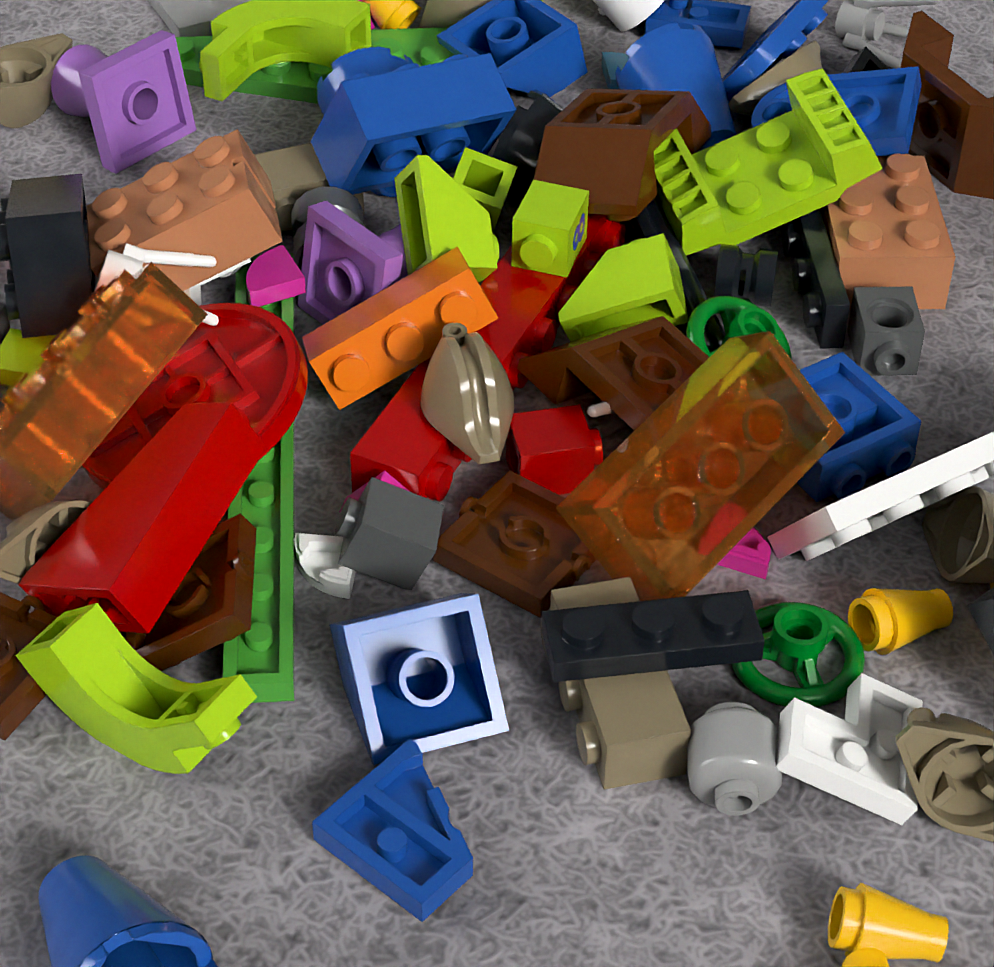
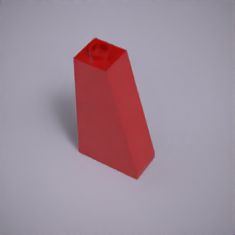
M232 402L185 403L27 571L18 585L28 595L39 599L45 606L46 612L56 617L60 616L63 612L98 603L119 631L149 634L267 447L250 426L247 415L233 405Z

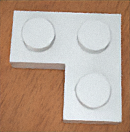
M863 673L847 688L845 720L794 698L780 713L776 767L778 771L903 825L917 811L918 800L898 750L896 735L907 726V717L910 712L916 708H921L923 701Z

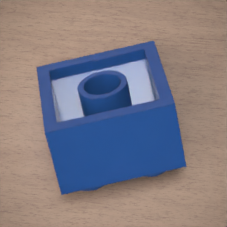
M491 0L437 35L439 44L454 55L466 54L468 57L491 53L505 86L518 91L529 93L531 90H538L552 97L588 73L577 24L541 0Z
M459 593L329 624L343 688L373 765L382 763L409 739L416 742L422 753L509 731L479 593Z

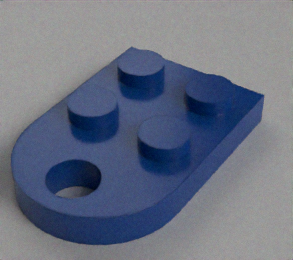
M797 0L757 38L722 77L728 103L733 96L775 66L774 62L778 63L782 58L786 59L807 40L806 36L827 17L828 13L822 7L828 0Z
M918 66L828 74L831 82L870 142L876 156L909 153L922 85ZM786 83L771 90L758 102L752 113V127L792 111Z

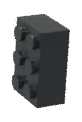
M82 173L12 180L9 198H1L0 261H9L10 269H7L8 284H4L6 309L9 320L20 319L22 338L97 330V296L93 295L96 286V275L91 269L87 207Z

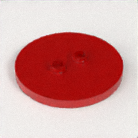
M214 303L197 307L217 315L219 322L216 326H210L178 313H172L141 328L116 346L97 365L80 390L72 410L69 427L70 441L76 458L89 477L104 490L185 403L232 402L233 405L247 415L250 426L267 446L259 458L260 460L287 432L295 420L306 394L308 384L307 361L290 327L274 313L260 307L241 303Z

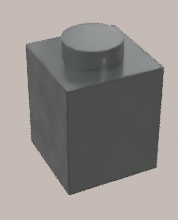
M371 477L360 498L356 500L349 497L340 512L335 534L344 538L338 564L402 589L412 590L436 553L444 505Z

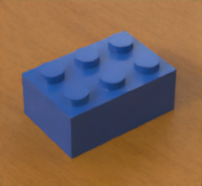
M491 53L468 57L466 54H457L440 63L424 66L410 63L395 69L393 72L372 76L368 73H358L341 81L311 140V144L330 187L334 186L344 189L354 195L395 186L394 178L417 155H428L446 173H454L465 147L485 155L489 153L517 109Z

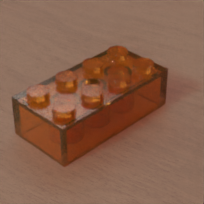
M152 262L133 275L126 269H123L107 286L101 285L78 310L82 316L68 330L66 328L61 330L42 350L39 356L44 360L29 375L24 373L0 399L5 405L0 409V512L13 521L26 512L51 502L208 315Z
M771 331L732 337L583 480L556 509L612 579L631 578L640 601L685 597L842 437L845 431Z

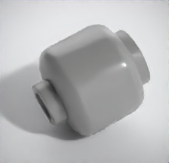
M726 702L711 707L703 716L692 723L690 727L691 736L687 744L688 779L691 792L702 803L717 808L721 813L738 816L753 812L759 805H762L776 795L782 786L783 779L782 772L778 771L776 767L778 729L769 717L745 703Z

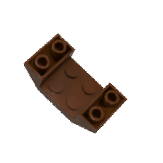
M923 11L915 12L912 16L901 62V68L918 66L922 81L908 154L912 156H925L930 174L953 193L994 199V97H985L948 68L954 35Z
M587 88L545 126L534 180L588 190V214H602L609 221H627L637 217L657 196L654 151L674 129H677L692 155L712 136L711 124L690 91Z
M664 316L609 328L519 360L517 369L555 405L580 395L594 392L603 402H607L610 408L647 442L634 481L675 520L766 482L769 471L745 388Z

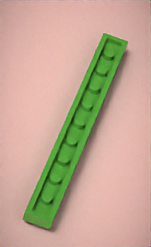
M262 254L251 257V262L243 265L236 272L235 303L249 305L246 287L247 271L254 260ZM295 297L260 306V308L272 312L281 318L295 335ZM295 420L278 443L258 460L228 508V519L241 513L257 529L251 630L238 635L230 641L224 642L223 678L241 674L257 696L252 703L294 701Z

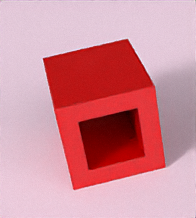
M580 404L513 413L506 439V460L510 471L558 495L593 490L594 466L602 465L603 445L599 430L597 428L589 429Z

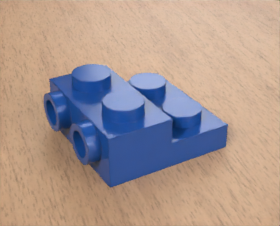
M844 352L835 354L746 392L754 422L781 447L778 466L816 502L835 495L840 500L859 492L867 479L882 472L888 477H893L906 471L915 459L921 420Z

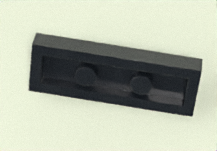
M817 209L792 220L791 223L783 225L782 247L785 257H793L794 259L792 265L794 290L796 292H804L803 320L805 327L815 329L820 349L843 348L850 302L820 209Z
M748 590L542 611V634L553 682L760 661L763 657L765 640Z

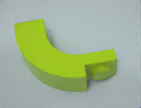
M250 0L228 9L211 21L212 41L200 51L199 68L203 75L204 96L223 102L253 73L273 64L310 62L332 68L331 63L340 56L357 49L370 48V4L358 0Z
M98 603L63 612L15 655L47 696L85 732L138 764L165 773H189L213 748L224 743L239 729L241 722L237 717L257 698L241 674L201 683H189L161 672L131 647Z

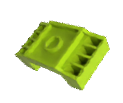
M823 68L786 80L792 111L692 155L679 131L674 129L654 151L656 199L686 256L719 244L737 245L837 201L847 188L882 170V166L870 142Z

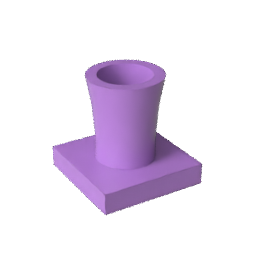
M160 30L111 56H107L91 45H77L67 50L55 65L51 81V91L55 103L68 115L90 117L102 166L115 174L197 130L175 34Z
M328 201L308 206L301 272L305 276L306 293L298 295L297 306L323 325L408 276L401 224L377 236Z

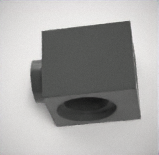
M854 287L847 332L855 363L870 376L917 375L925 329L913 287Z

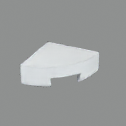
M295 533V557L302 576L312 586L324 593L350 599L356 571L338 564L344 537Z

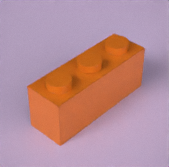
M457 246L302 337L308 362L338 409L341 410L431 358L442 338V329L445 325L460 323L467 328V333H472L498 319V316Z

